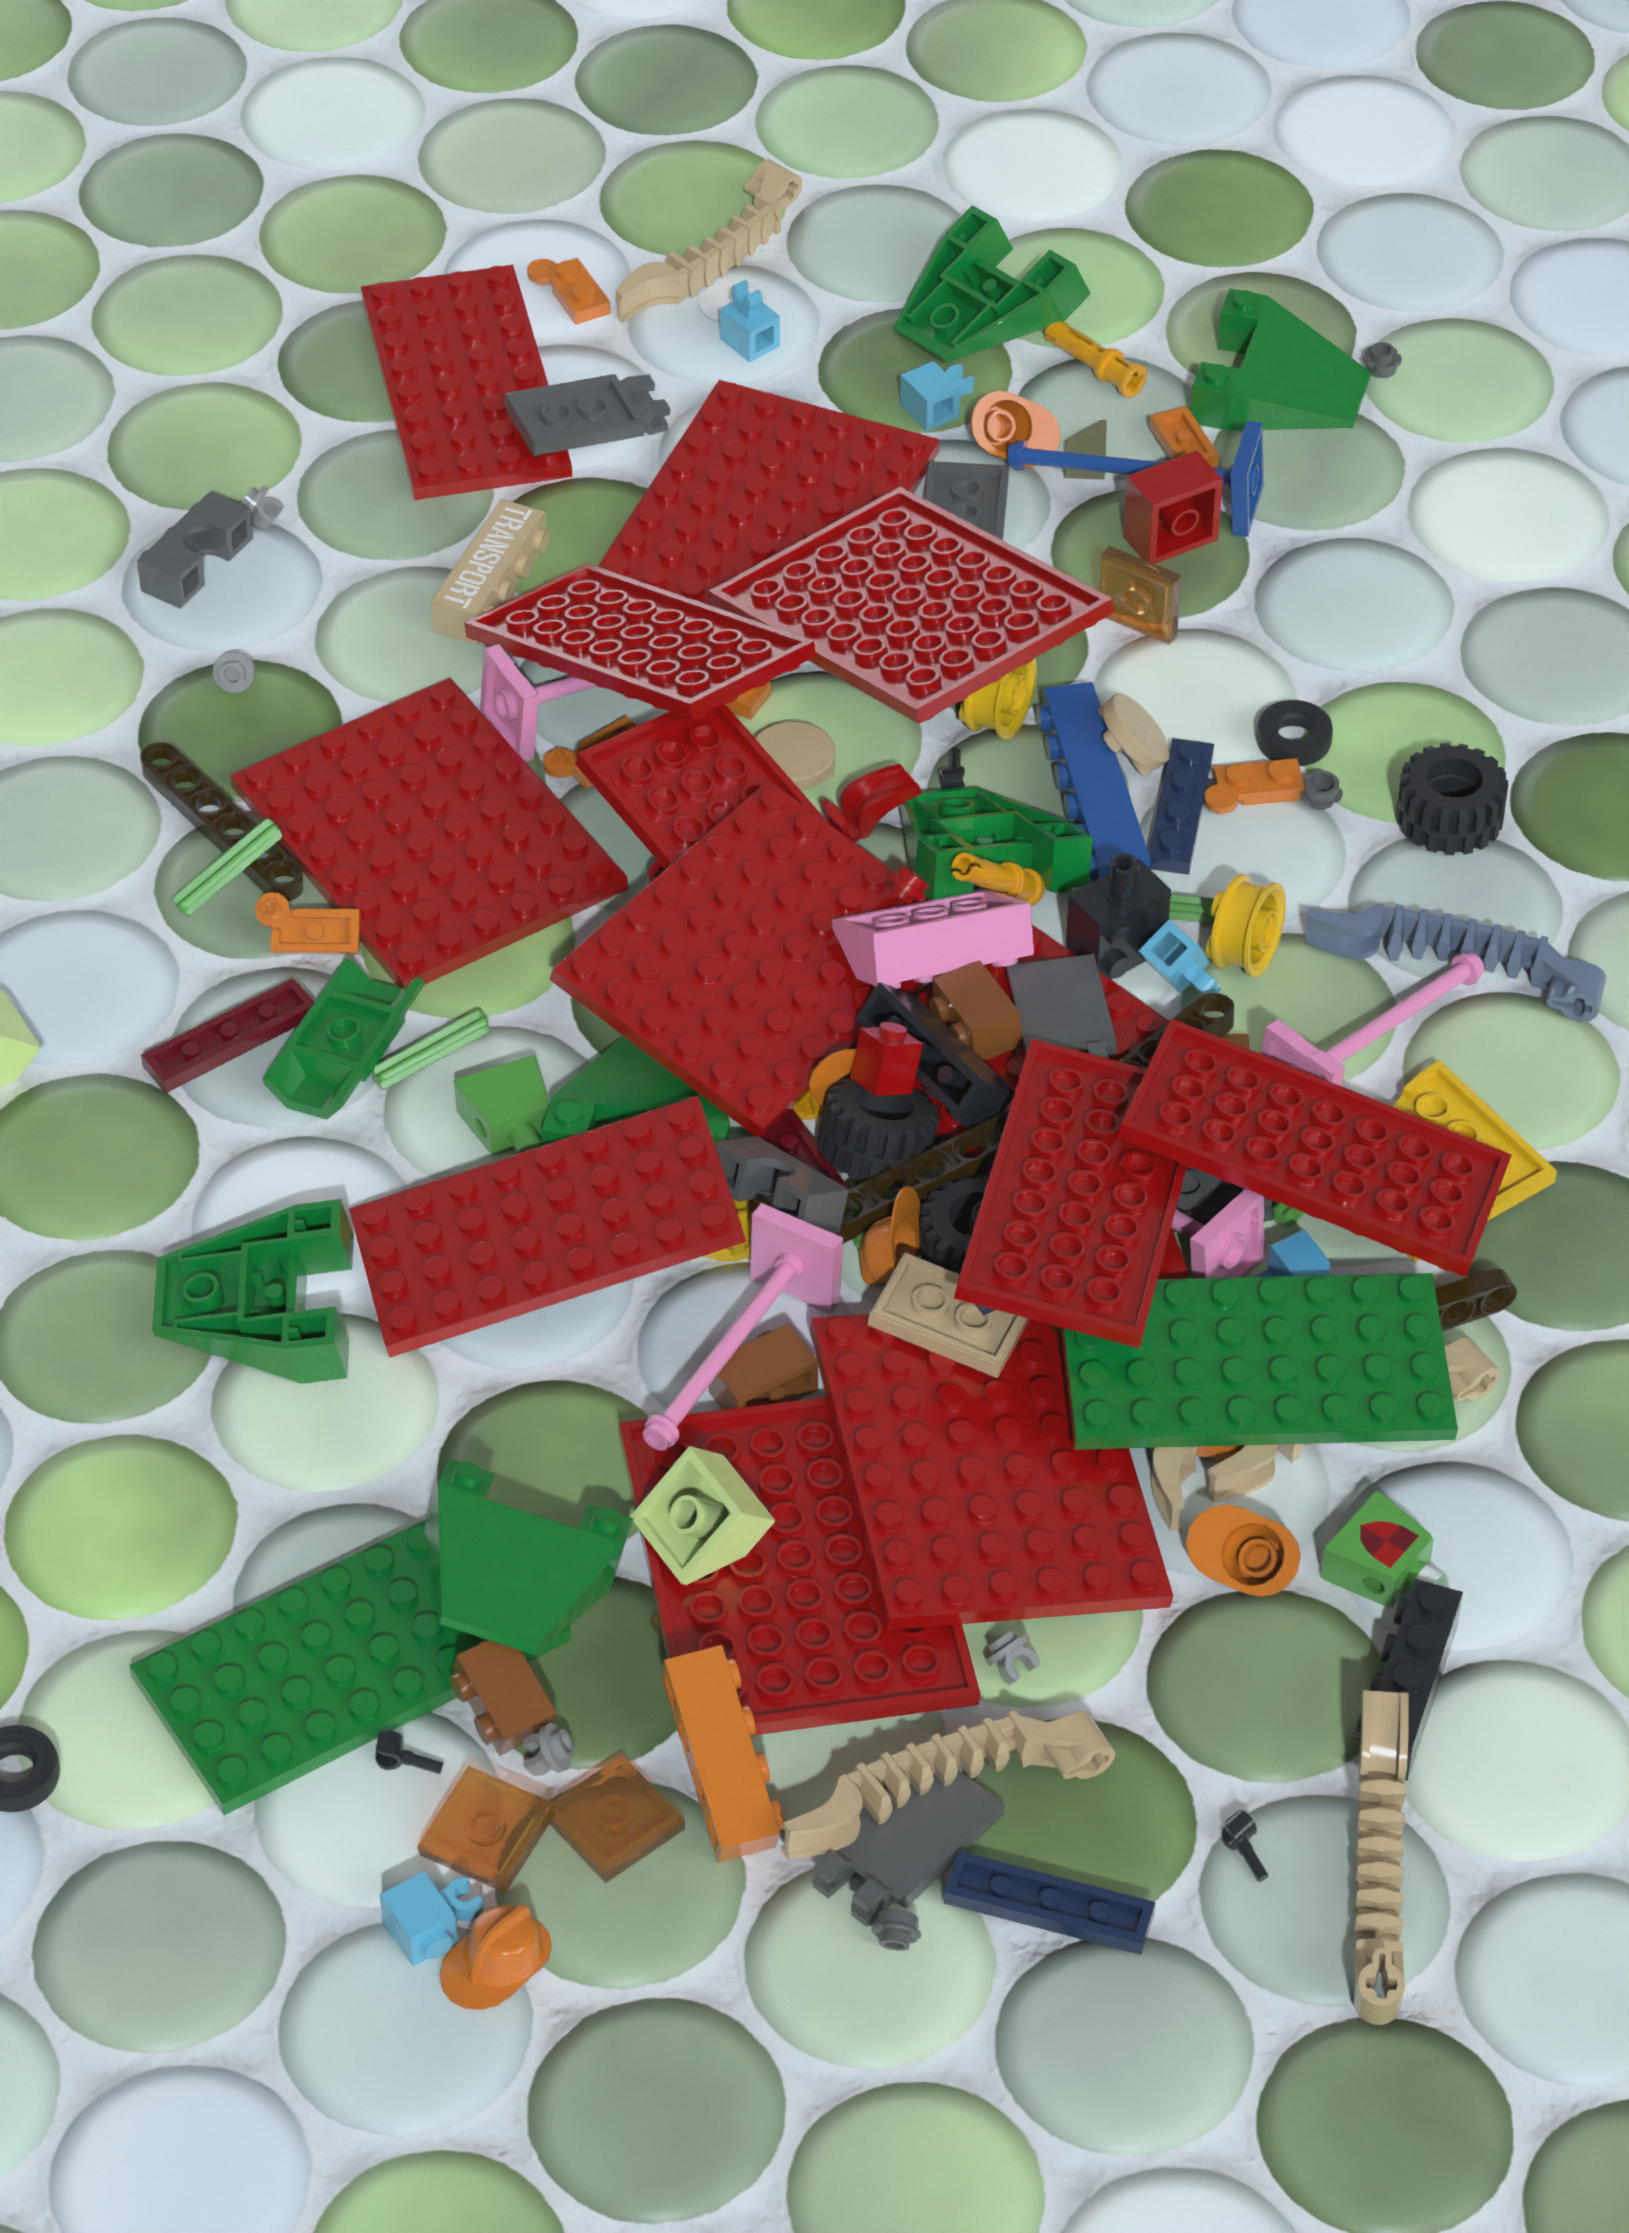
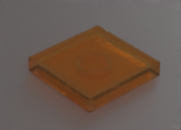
M1108 546L1101 555L1100 592L1113 598L1114 613L1106 617V619L1170 645L1178 633L1182 575Z
M623 1755L543 1807V1818L605 1884L685 1830V1819Z
M468 1765L421 1839L417 1849L420 1856L506 1894L557 1810L553 1802Z

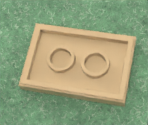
M905 1252L870 1312L867 1325L998 1378L1029 1319L998 1310L983 1316L974 1304L954 1299L959 1274Z

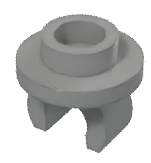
M263 486L260 491L252 487L240 504L250 508L254 524L266 531L274 519L265 511L277 517L284 505L274 497H265L269 490L266 486Z
M239 651L223 653L218 657L213 666L215 682L221 689L230 693H239L246 690L252 684L255 677L253 659Z
M1013 1630L988 1646L993 1655L986 1659L989 1666L998 1660L1000 1661L999 1674L1003 1681L1009 1685L1021 1678L1014 1668L1013 1663L1015 1659L1022 1661L1029 1672L1040 1665L1037 1654L1032 1649L1022 1646L1023 1643L1030 1639L1028 1634L1024 1633L1017 1637Z
M548 1723L541 1726L539 1733L530 1734L522 1740V1745L532 1754L538 1753L535 1757L523 1761V1766L533 1776L544 1775L551 1769L557 1773L569 1769L571 1758L574 1756V1745L566 1730L560 1729L554 1723Z

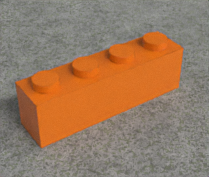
M723 1645L664 1660L661 1678L717 1863L775 1848L780 1835L779 1830L783 1829L784 1817L778 1800L770 1801L765 1783L770 1782V1772L763 1752L755 1753L750 1736L756 1734V1728L750 1707L748 1705L741 1707L736 1689L741 1688V1678L736 1661L734 1659H726Z

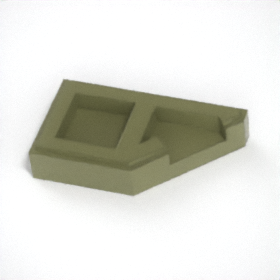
M1100 420L1066 441V452L1106 456L1107 420ZM1065 468L1064 478L1105 480V472Z

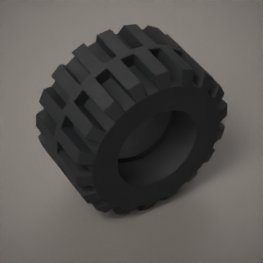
M1442 743L1438 748L1431 745L1423 748V753L1416 752L1410 756V762H1405L1402 774L1400 775L1396 809L1397 823L1402 825L1401 831L1406 837H1412V843L1417 846L1425 845L1428 847L1427 851L1434 853L1444 851L1446 852L1445 855H1455V852H1462L1464 855L1473 853V848L1482 850L1488 846L1489 841H1495L1499 836V830H1502L1508 780H1506L1504 768L1498 767V761L1493 756L1486 757L1484 756L1485 751L1478 748L1474 750L1469 749L1468 745L1465 744L1450 746V743Z
M845 1078L840 1080L838 1085H833L829 1091L817 1137V1147L822 1152L821 1156L826 1162L832 1163L833 1168L848 1174L851 1178L867 1181L933 1147L939 1124L938 1109L934 1103L929 1102L930 1098L918 1092L915 1087L912 1094L874 1096L853 1080Z
M978 1174V1178L971 1179L968 1175L959 1176L958 1182L953 1183L948 1180L941 1184V1191L933 1190L929 1194L928 1203H924L921 1212V1259L960 1274L971 1237L965 1235L969 1234L968 1225L974 1206L983 1200L989 1180L988 1175Z

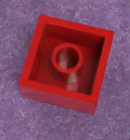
M1198 450L1127 476L1123 538L1148 566L1217 541L1219 536L1223 478Z

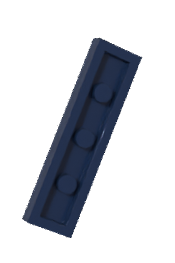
M1172 739L1170 759L1167 762L1148 852L1151 859L1150 870L1190 874L1204 805V795L1207 790L1214 756V744Z
M961 1851L957 1853L944 1891V1904L1139 1955L1143 1953L1156 1906L1154 1901Z

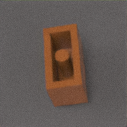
M980 960L932 978L933 997L929 999L930 1010L983 1061L1022 1047L1021 1013Z
M787 1323L773 1331L763 1332L754 1340L740 1346L708 1386V1392L722 1410L797 1401L818 1390V1359Z
M486 1640L456 1655L451 1671L452 1675L450 1676L453 1691L462 1703L468 1701L477 1716L474 1718V1724L480 1738L486 1745L492 1743L499 1756L521 1746L522 1740L530 1734L539 1733L541 1726L554 1723L557 1712L521 1650Z

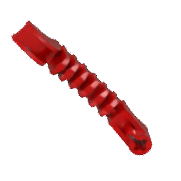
M896 764L872 771L851 782L840 796L839 801L842 812L838 806L829 800L821 802L825 819L829 824L855 843L860 839L864 840L869 837L876 824L889 811L922 794V791L901 764ZM658 861L652 864L648 870L649 884L665 871Z

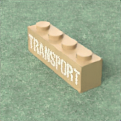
M503 499L498 502L431 600L433 632L476 645L479 644L478 641L466 637L464 622L513 599L516 587L522 578L526 579L529 576L533 562L539 553H544L548 547L550 531L546 529L545 511Z

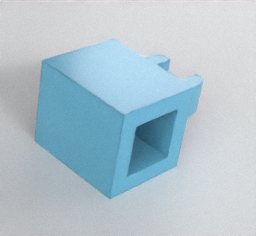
M747 280L733 285L731 292L734 301L720 308V339L748 362H751L780 347V316L762 302L761 291L756 290L749 293Z
M932 361L901 374L900 406L927 432L959 418L960 396L968 395L974 391L975 378L971 375L963 379V366L961 364L953 365L945 372Z
M1170 919L1139 950L1147 963L1179 993L1189 984L1201 995L1218 993L1221 990V987L1216 984L1217 982L1204 971L1210 960L1203 950Z
M422 1871L379 1894L382 1922L413 1967L427 1959H436L444 1955L451 1946L458 1943L456 1919L460 1921L473 1920L483 1912V1900L480 1896H476L470 1901L458 1900L470 1892L467 1877L456 1878L446 1888L438 1891L425 1871Z

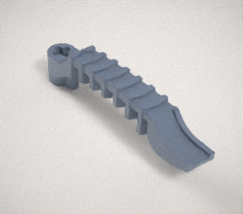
M1376 904L1365 911L1351 914L1308 908L1304 943L1318 950L1344 958L1362 960L1375 955L1380 946V938L1389 939L1388 954L1390 961H1398L1402 952L1403 941L1412 943L1413 958L1420 960L1426 950V945L1436 947L1439 961H1446L1451 950L1460 952V954L1472 952L1484 958L1485 970L1487 972L1493 973L1498 961L1507 963L1509 978L1516 979L1521 967L1530 969L1532 987L1540 988L1547 993V1005L1554 1009H1559L1565 1017L1571 1020L1586 1022L1594 1019L1599 1013L1606 983L1604 971L1592 963L1564 958L1548 943L1549 937L1541 936L1538 939L1527 936L1523 930H1518L1517 933L1503 930L1502 925L1494 924L1491 927L1478 924L1477 919L1470 918L1469 921L1455 919L1453 914L1445 913L1444 916L1430 914L1428 909L1422 908L1420 912L1404 909V905L1399 904L1395 908Z

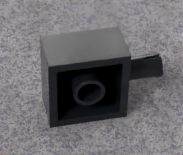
M1130 854L1115 855L1110 861V874L1068 895L1066 948L1077 956L1094 954L1098 971L1109 979H1117L1130 969L1146 962L1139 950L1169 920L1171 889L1140 859L1133 861L1134 856Z

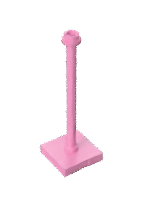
M500 644L484 648L480 712L525 762L533 760L538 704L597 686L579 678L568 677L533 688Z
M1468 952L1457 955L1452 960V969L1326 1052L1313 1046L1303 1036L1277 1019L1266 1026L1261 1054L1342 1086L1345 1066L1340 1063L1459 984L1471 986L1478 982L1484 973V964L1475 953Z
M1244 1189L1206 1225L1176 1209L1171 1228L1190 1238L1192 1279L1246 1277L1266 1259L1263 1221L1264 1197L1262 1195Z
M763 1203L758 1206L752 1214L750 1279L764 1285L662 1416L652 1415L645 1422L643 1438L648 1445L656 1450H665L676 1443L679 1439L677 1426L782 1291L829 1313L835 1309L840 1302L843 1237Z

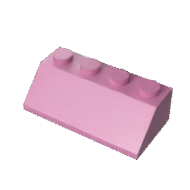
M989 889L832 920V929L856 979L874 985V989L879 982L895 988H900L901 982L914 980V982L919 983L932 982L933 977L979 960L983 965L991 963L992 966L1004 967L1017 964V958L1034 955L1030 902Z

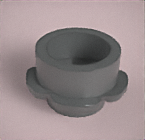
M1378 342L1365 350L1363 362L1365 368L1371 372V376L1388 378L1396 373L1397 367L1402 362V357L1400 354H1397V349L1391 344Z
M1314 771L1310 773L1305 779L1304 791L1300 792L1302 800L1318 810L1332 807L1333 803L1340 802L1343 795L1342 789L1339 788L1338 778L1328 771Z
M881 1910L878 1912L877 1923L871 1926V1932L879 1938V1945L895 1951L908 1950L910 1943L917 1942L922 1935L917 1930L918 1916L903 1910Z

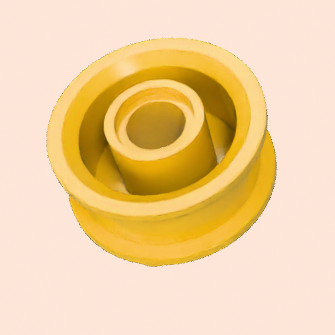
M1036 658L1030 663L1022 665L1004 675L997 682L991 683L969 695L961 704L959 711L960 721L965 722L967 728L972 731H980L983 727L996 730L998 737L1008 740L1015 736L1028 714L1033 699L1037 677Z
M1239 874L1232 879L1225 892H1217L1211 908L1212 917H1215L1212 934L1206 946V956L1212 959L1215 967L1226 969L1230 965L1245 968L1248 976L1255 978L1265 972L1274 957L1283 930L1286 912V896L1283 886L1275 882L1270 883L1266 887L1252 884L1249 876Z

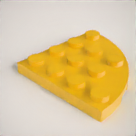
M1440 1060L1413 1078L1402 1089V1096L1393 1105L1394 1108L1512 1154L1487 1221L1555 1183L1557 1170ZM1406 1254L1412 1260L1413 1263L1421 1260Z

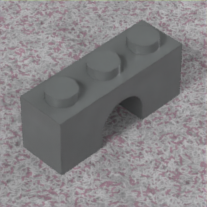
M212 491L206 494L198 503L192 505L188 513L174 526L168 528L165 534L149 550L141 554L137 560L141 591L181 609L205 586L202 556H217L230 562L253 539L250 508Z
M758 1136L717 1141L716 1150L733 1199L738 1202L746 1200L767 1201L772 1203V1208L831 1233L840 1232L849 1189Z

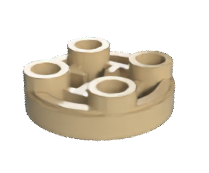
M1116 693L1098 709L1101 718L1105 721L1108 728L1103 733L1105 742L1115 753L1119 754L1124 751L1132 759L1134 766L1141 774L1148 776L1170 759V749L1163 732L1151 715L1134 699L1125 694Z
M787 721L771 725L755 737L800 790L812 788L833 778L835 772V745L832 738L823 729L806 722Z

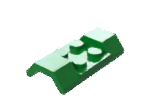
M345 958L263 1076V1084L287 1109L326 1120L329 1119L345 1105L359 1082H365L406 1022L404 1015L424 987V980L415 977L404 988L373 981L353 960Z

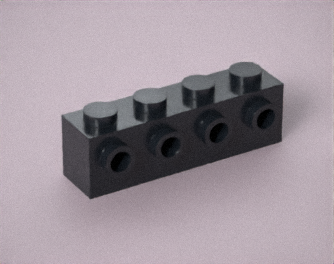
M879 982L855 1018L864 1028L880 1027V1024L883 1022L900 1024L906 1027L908 1034L922 1042L923 1046L916 1078L923 1084V1090L934 1099L942 1102L949 1109L948 1114L963 1126L971 1128L973 1124L979 1125L1003 1113L1013 1099L1015 1091L914 994Z
M1418 1579L1414 1581L1410 1596L1401 1595L1399 1598L1393 1624L1399 1625L1397 1635L1387 1634L1381 1655V1662L1387 1663L1384 1674L1375 1671L1369 1689L1371 1691L1409 1693L1408 1759L1405 1778L1407 1781L1458 1628L1463 1596L1462 1591ZM1361 1714L1355 1732V1739L1361 1741Z

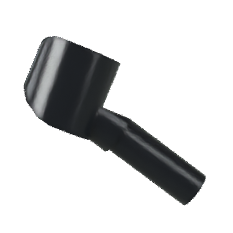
M953 748L950 751V768L939 770L941 789L965 787L963 781L965 768L961 766V750L958 748Z
M384 1730L379 1732L375 1760L380 1768L393 1770L403 1764L441 1774L444 1766L443 1762L414 1754L412 1751L403 1750L404 1738L396 1731Z
M1238 1810L1225 1821L1221 1839L1228 1848L1239 1851L1256 1880L1261 1882L1268 1878L1269 1875L1255 1853L1252 1844L1248 1841L1257 1833V1827L1248 1813L1244 1810Z

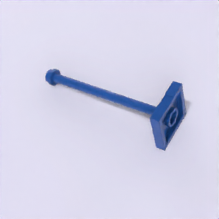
M1246 421L1234 464L1231 465L1230 469L1213 467L1223 478L1222 485H1228L1229 490H1231L1233 536L1249 537L1264 487L1263 422ZM1019 440L1018 443L1011 442L1008 450L1009 467H1015L1018 471H1023L1025 465L1029 464L1132 475L1164 463L1028 448L1027 441Z

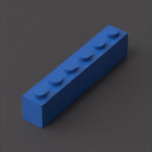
M1093 682L1043 688V705L1036 707L1037 724L1039 731H1046L1047 733L1045 737L1046 753L1049 761L1055 760L1056 762L1054 767L1055 781L1058 790L1064 789L1065 791L1064 809L1068 820L1074 819L1075 825L1093 836L1089 880L1094 882L1110 874V861L1118 854L1133 855V861L1140 859L1150 869L1151 859L1117 755L1107 745L1103 737V733L1108 728L1098 711L1101 706Z

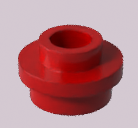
M901 864L896 872L891 871L887 877L894 882L889 889L907 903L911 904L915 898L921 902L926 899L927 896L924 893L930 885L906 866Z

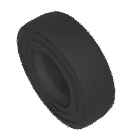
M1301 700L1277 702L1262 712L1257 723L1256 739L1258 747L1270 760L1297 758L1299 766H1307L1321 760L1328 753L1332 744L1333 726L1330 717L1323 709L1310 702ZM1298 726L1308 730L1311 735L1303 740H1290L1282 737L1278 731L1283 727Z
M11 1725L0 1728V1761L8 1756L22 1755L29 1758L33 1763V1769L25 1779L17 1782L0 1780V1811L20 1812L31 1809L46 1800L57 1785L60 1764L56 1748L44 1733L35 1728L23 1725Z

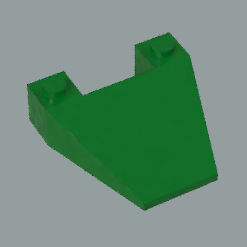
M972 205L946 231L896 320L893 330L941 361L949 363L1047 328L1056 322H1064L1091 293L1076 264L1052 250H1049L1019 281L997 269L996 266L1013 248L998 219Z
M1229 288L1220 312L1218 349L1246 355L1240 369L1221 364L1201 362L1192 385L1190 412L1198 424L1227 431L1244 430L1246 421L1263 422V430L1353 428L1371 379V372L1268 295Z
M978 786L922 791V794L900 805L910 867L914 873L930 885L924 893L929 900L973 892L974 884L960 881L952 874L954 871L961 872V870L951 868L954 858L961 853H969L999 865L1004 862H1012L1020 865L1023 869L1035 870L1043 877L1046 889L1053 893H1069L1072 891V888L1084 887L1089 884L1093 836L1072 822Z
M623 1036L551 1096L541 1130L542 1146L695 1096H699L715 1147L717 1141L730 1140V1121L727 1114Z
M335 1199L296 1204L157 1257L152 1323L154 1335L300 1384L347 1378L349 1340L336 1306L305 1310L307 1275L352 1270L354 1233L342 1200Z
M448 1458L439 1479L424 1529L439 1624L535 1655L610 1591L634 1518L621 1515L618 1511L609 1507H597L587 1503L579 1528L577 1529L488 1500L487 1497L495 1473L483 1470L471 1462H459Z

